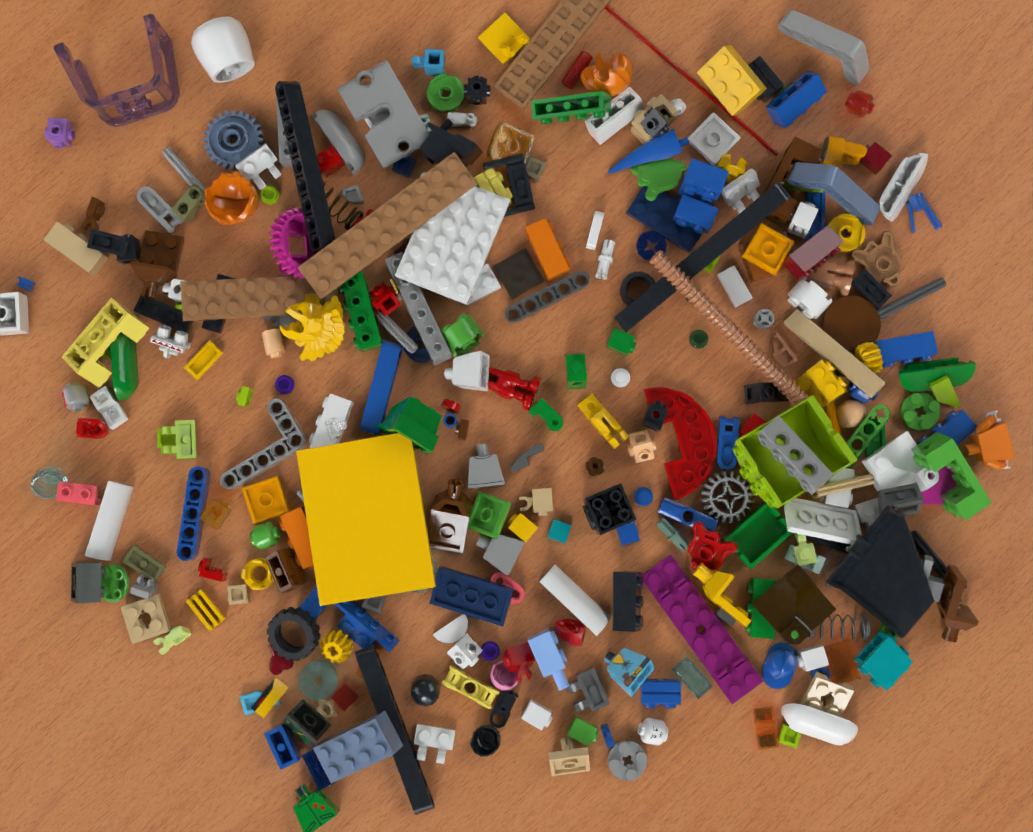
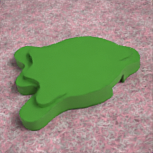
M667 158L632 166L630 171L638 176V186H648L646 199L653 201L662 191L670 190L678 185L679 179L686 171V164Z

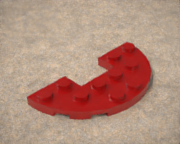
M664 387L647 388L643 390L647 405L650 402L654 404L655 401H659L666 405V409H669L663 424L672 422L682 459L663 463L674 501L689 495L706 480L713 467L717 452L716 433L707 412L689 395ZM653 412V417L659 418V413Z

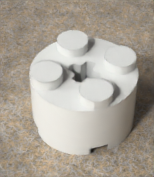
M804 276L788 293L789 298L787 301L795 308L799 306L803 310L802 313L810 320L812 318L817 319L833 301L831 298L829 300L825 298L828 294L812 280L809 283L806 282L807 278Z

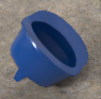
M780 642L774 644L767 653L762 669V677L764 682L771 688H784L793 678L797 665V653L791 645Z

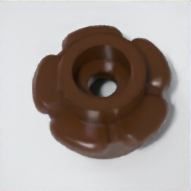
M597 457L590 458L585 464L586 470L592 476L600 475L604 471V462L601 459H597Z

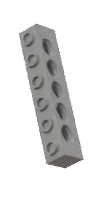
M400 252L385 259V262L435 366L451 359V352L419 286L395 277V273L404 255L403 252Z

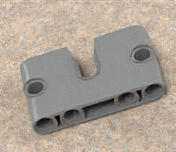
M387 60L367 71H361L357 77L337 88L355 121L373 117L382 111L390 112L389 117L377 123L365 135L383 169L403 157H409L412 152L420 148L430 135ZM364 78L371 79L368 85L361 84V81ZM406 143L409 145L407 151H400L399 146Z

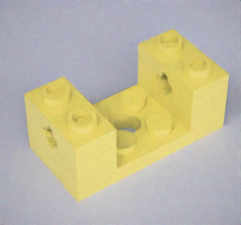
M111 297L63 354L62 358L78 375L100 388L108 380L112 372L98 358L116 340L120 332L137 343L145 336L149 327L133 312Z

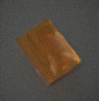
M850 640L824 646L829 663L827 669L830 673L831 682L842 684L843 682L847 683L855 679H861L857 663L853 660L855 656Z

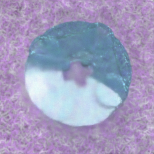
M326 661L311 662L302 669L298 685L306 697L312 700H323L330 697L337 689V671L332 664ZM321 675L324 683L316 685L314 677Z

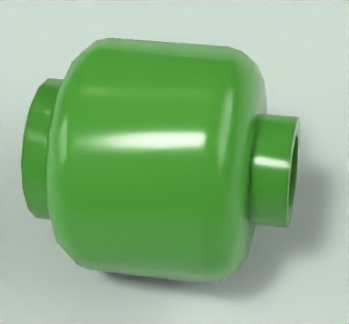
M271 522L256 525L253 527L252 532H250L252 545L261 550L275 546L280 537L279 528Z

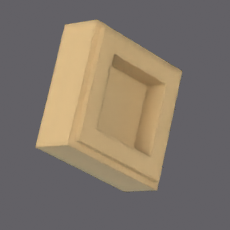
M246 583L227 586L229 605L249 603L248 585Z

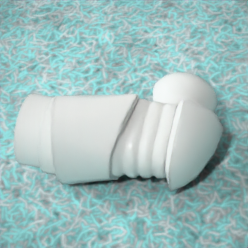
M448 112L447 119L449 118L453 122L452 127L466 126L472 129L477 123V117L473 113Z

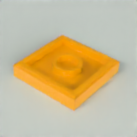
M761 223L744 251L742 258L775 276L795 242Z
M278 475L241 488L253 524L290 512Z

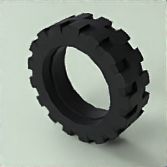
M288 607L287 609H282L268 624L267 635L269 637L267 639L272 645L271 648L274 651L276 650L280 657L284 656L287 660L294 659V661H299L301 658L305 659L318 646V640L321 637V633H319L320 627L315 623L316 619L311 617L308 611H302V608L297 607L294 609V607ZM283 621H293L303 628L307 637L305 646H293L283 638L281 633Z

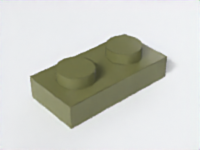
M136 545L132 546L122 561L138 573L144 574V577L147 579L153 577L154 583L157 582L167 567Z

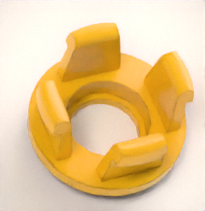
M730 154L721 155V160L716 167L729 171L728 174L731 176H727L726 183H731L745 173L747 162L744 158H739L737 164L732 165L730 164Z
M264 558L252 559L241 572L242 579L253 590L266 589L274 581ZM257 567H263L267 571V577L262 581L256 580L253 576V572Z

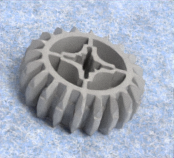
M723 471L721 477L718 473L714 474L716 480L709 478L708 481L711 485H703L708 491H701L702 495H707V498L701 499V502L708 503L703 509H711L708 512V516L715 513L714 519L716 520L721 516V523H725L726 518H728L729 523H733V517L736 521H740L739 514L746 517L747 514L744 512V509L750 511L751 507L747 506V503H753V500L748 499V496L754 495L753 492H747L751 485L744 486L747 479L739 481L741 478L740 474L733 478L734 472L732 471L729 472L728 477L726 472ZM728 481L737 485L741 493L733 492L730 485H728ZM722 482L721 493L717 496H712L715 487ZM725 492H727V494L731 496L736 495V497L728 499L730 502H727V500L718 499L719 497H723V495H726ZM742 498L739 508L732 512L734 501ZM713 502H721L724 505V509H726V513L719 511Z

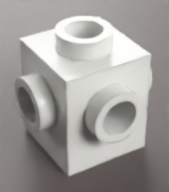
M466 634L447 653L463 670L468 665L472 667L479 660L477 656L483 650Z

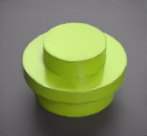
M266 186L261 190L260 197L265 204L272 205L279 200L280 194L276 187Z

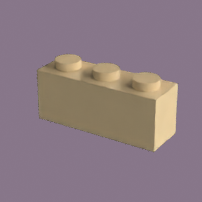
M56 222L43 240L87 272L96 276L108 260V257L104 255V252L87 248L89 239L81 233L77 236L73 233L75 230L67 223L62 225Z

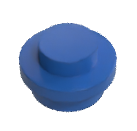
M640 487L634 493V500L640 506H647L653 500V493L647 487Z

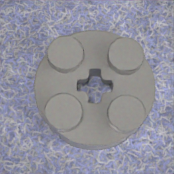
M632 740L617 742L609 750L608 766L617 778L625 781H634L645 771L647 756L641 745ZM630 755L632 763L624 765L623 756L628 757Z

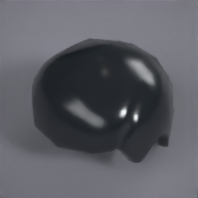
M428 674L417 676L411 685V697L417 705L427 707L437 701L440 695L438 680Z
M482 725L473 732L470 742L473 752L480 757H488L494 754L500 747V733L491 725Z

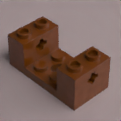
M795 137L787 147L766 191L778 181L783 186L785 181L782 179H785L787 174L790 173L795 162L820 164L823 159L820 157L823 150ZM790 197L765 219L779 226H782L785 222L788 223L797 210L795 207L797 200Z

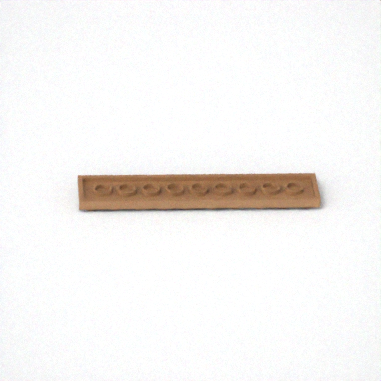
M454 152L308 259L298 269L318 296L323 299L478 183Z

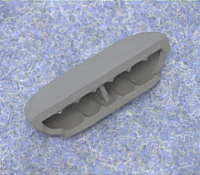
M330 110L316 111L311 116L351 173L356 175L364 166L365 154L363 149L335 112Z

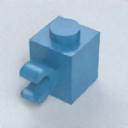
M425 49V57L412 56L413 68L424 67L426 75L437 76L445 74L444 50Z

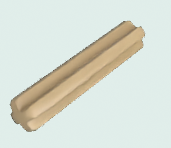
M872 474L833 482L823 485L816 492L818 496H825L874 484V478Z

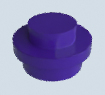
M282 375L277 378L275 387L279 393L289 394L293 391L295 383L290 376Z
M487 641L481 647L483 650L481 656L487 661L495 660L500 654L498 644L493 641Z

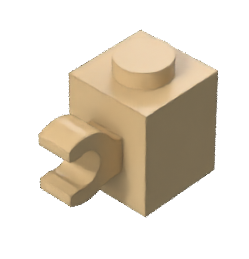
M552 488L532 489V497H519V500L527 501V506L521 507V511L528 510L531 505H533V512H538V516H548L549 512L553 511Z

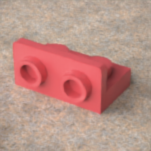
M61 481L58 483L56 501L101 505L103 498L97 497L98 486Z

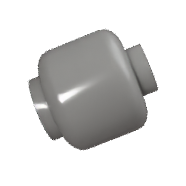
M79 382L69 383L61 391L64 407L71 409L73 412L82 411L89 404L87 388Z

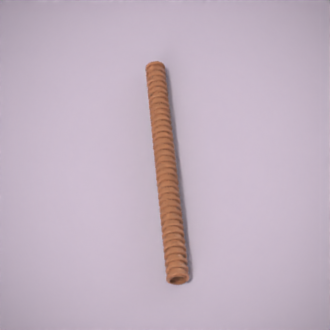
M662 250L652 256L649 263H653V267L655 269L658 268V272H662V276H666V280L671 281V285H675V289H679L680 294H684V297L688 298V301L692 302V305L696 306L698 311H702L701 314L706 315L705 318L707 320L710 319V323H714V327H718V331L723 332L722 335L727 336V340H731V344H735V348L740 349L739 352L744 353V357H748V361H752V364L756 365V368L761 370V373L765 374L766 378H770L769 381L774 382L773 385L775 387L778 386L777 389L779 391L782 390V394L786 395V398L790 399L791 403H795L794 406L808 398L809 395L807 393L804 394V390H800V386L796 385L795 381H791L792 378L787 377L788 374L783 373V370L779 369V366L775 365V362L770 360L771 358L766 356L765 352H761L762 349L757 348L758 345L756 343L753 344L754 341L752 339L749 340V336H745V332L740 331L741 328L736 327L737 324L735 322L732 323V319H728V315L723 314L724 311L719 310V306H715V302H711V298H707L706 293H702V290L698 289V286L694 285L693 281L684 275V272H680V268H676V264H672V260L667 259V255H663Z

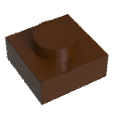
M461 419V423H457L455 434H458V439L466 440L469 420Z

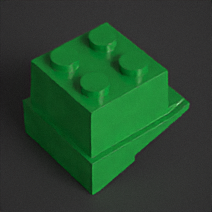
M409 396L392 406L385 422L377 424L376 427L389 435L399 433L411 440L414 444V450L432 453L439 438L436 433L442 415L437 413L434 408L421 403L418 398Z

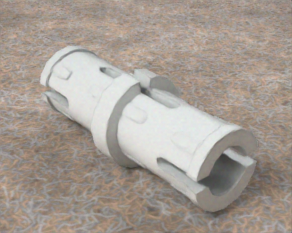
M608 240L603 241L602 252L598 256L599 264L595 275L596 278L601 279L602 276V279H607L609 266L613 262L612 254L615 242L612 240L609 243Z

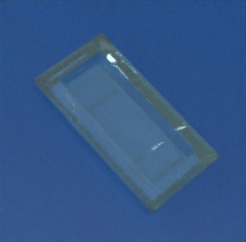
M688 657L672 669L697 699L713 687Z

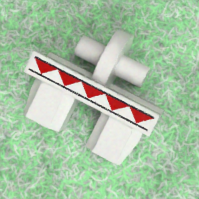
M161 325L156 334L151 336L150 342L160 345L159 350L164 351V358L169 359L172 355L178 356L179 352L183 353L186 349H190L191 343L187 342L188 333L177 331L175 337L170 336L171 328Z

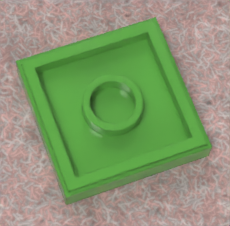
M478 491L471 510L468 528L498 540L511 503Z

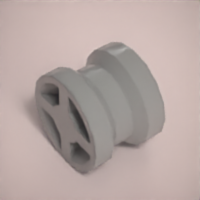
M769 309L759 310L753 317L754 326L760 330L767 329L774 322V314Z

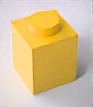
M521 513L519 515L514 514L508 521L510 524L508 528L524 542H527L538 529L536 525Z

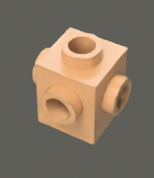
M647 430L628 434L630 445L627 446L630 457H634L636 463L654 459L653 451L656 450L654 439L650 438Z

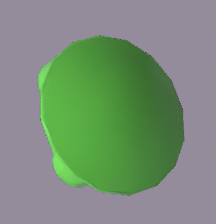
M109 564L104 567L105 576L101 578V586H104L103 599L108 602H118L128 592L129 577L126 570L120 565Z

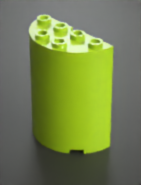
M813 395L778 415L833 474L858 460L840 433L833 429L831 420ZM773 418L737 439L733 452L741 467L739 472L750 483V489L755 496L759 495L769 507L779 508L806 491L801 487L797 478L792 477L787 472L785 465L773 457L772 451L768 447H764L759 441L757 435L775 419ZM776 438L778 444L784 445L783 440ZM790 453L792 459L798 460L796 454ZM803 468L806 474H812L810 469Z

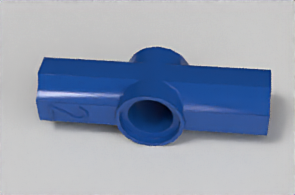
M665 497L661 501L657 512L690 527H693L695 522L700 521L709 531H714L718 520ZM685 511L692 513V519L689 522L683 519Z

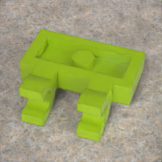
M175 420L174 426H163L160 428V436L175 435V446L160 447L161 455L176 454V459L197 458L195 420Z

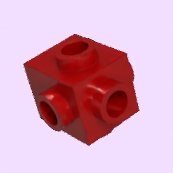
M383 282L369 292L373 298L370 301L376 310L381 309L386 316L401 305L396 298L398 294H396L392 285L388 287Z

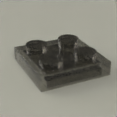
M526 248L493 266L511 300L545 281Z

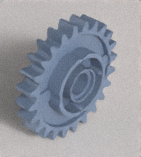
M233 109L232 114L225 110L224 116L218 113L219 119L212 118L213 124L207 123L210 129L204 130L208 136L203 138L207 143L203 146L208 150L206 154L212 156V162L217 161L218 167L223 165L224 169L227 170L230 166L235 171V165L261 147L260 144L265 143L263 138H260L264 136V133L259 131L261 126L256 124V119H251L249 113L244 116L242 110L237 114L235 109ZM233 137H238L236 143H230Z

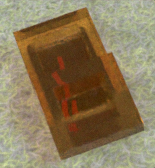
M773 706L753 709L758 749L778 748L779 743Z

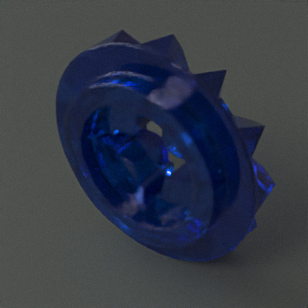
M647 231L640 235L636 248L638 255L644 260L650 261L655 254L652 249L645 251L648 247L647 242L651 244L658 242L654 247L655 252L662 250V254H665L667 243L663 235L656 231Z

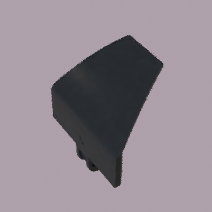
M887 505L863 536L860 534L856 535L857 539L850 547L846 548V551L849 553L826 582L842 590L899 637L904 638L934 603V598L904 515Z

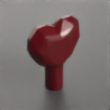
M269 644L268 647L272 653L269 662L270 672L273 675H279L283 670L291 669L294 665L293 659L287 660L284 656L280 657L277 654L278 652L274 651L271 648L272 645Z

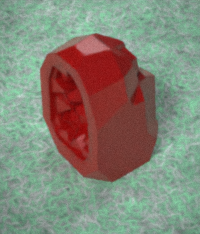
M78 418L76 427L77 437L101 439L109 434V427L106 422L99 419Z
M561 619L555 622L554 631L562 640L567 641L569 645L581 647L585 637L586 625L572 619Z

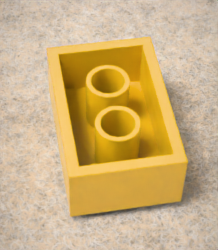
M732 45L721 48L697 72L732 116L740 114L767 89Z

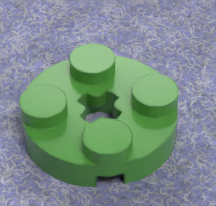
M448 74L437 75L429 83L427 90L428 101L440 113L455 111L464 102L462 82L457 77ZM442 90H450L449 97H442Z
M914 393L902 401L899 413L907 428L914 431L927 430L938 421L940 404L929 394ZM921 407L923 408L924 414L918 417L915 409H919Z

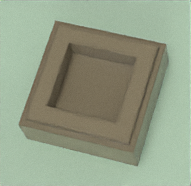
M529 156L526 162L528 177L540 181L547 163Z

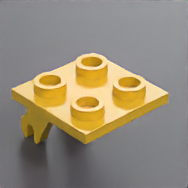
M506 13L501 15L478 36V39L503 65L530 41V38Z

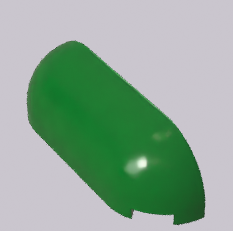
M120 332L116 340L110 344L114 392L119 401L129 399L138 388L139 380L136 342Z
M959 358L910 363L904 365V369L899 370V380L906 390L921 392L931 390L929 383L947 375L952 386L957 387L965 384L972 378L976 369V363L971 360L969 363L959 361Z

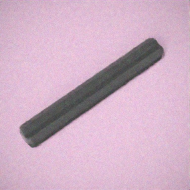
M940 277L878 309L877 313L880 319L946 286V282Z

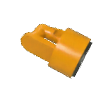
M829 135L824 140L823 151L820 157L823 158L822 164L836 167L840 164L857 165L860 159L866 155L867 148L862 144L847 142L845 138Z

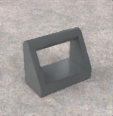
M912 483L879 490V515L887 505L894 509L911 506L897 509L904 516L919 513L924 498L918 484Z

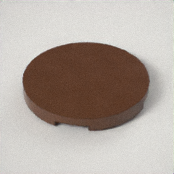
M845 296L839 298L824 313L823 331L850 353H855V348L862 345V343H874L880 333L881 321L877 310L868 300L862 297Z

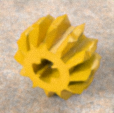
M866 342L855 348L854 356L873 373L876 374L883 368L881 350L878 349L877 344Z
M334 629L323 636L319 645L322 648L320 653L326 655L325 659H331V663L337 661L340 664L351 656L350 654L354 648L351 645L353 640L348 639V634L344 635L342 630L337 632Z

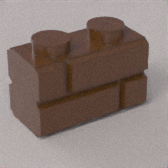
M291 548L277 550L265 557L279 593L294 590L306 583Z

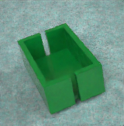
M764 501L721 540L723 542H736L738 549L734 553L738 552V554L735 556L747 569H752L791 535L792 532H788L786 520L783 517H778L780 513L774 507H769Z

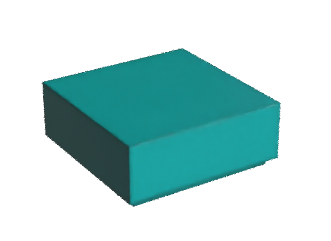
M553 519L547 537L566 544L572 525Z

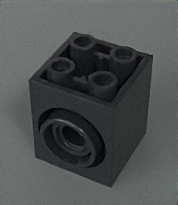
M621 483L582 499L585 504L582 508L591 529L593 531L596 530L597 535H602L637 520Z

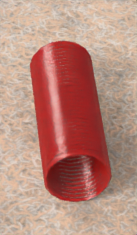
M581 51L561 80V83L568 89H573L581 77V72L588 67L593 57L588 52Z

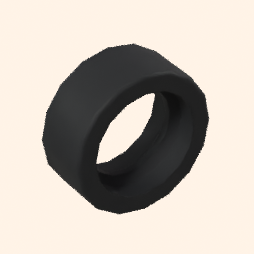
M633 272L623 280L620 296L627 306L634 301L627 293L628 285L631 281L640 279L645 281L650 288L655 284V281L649 274Z

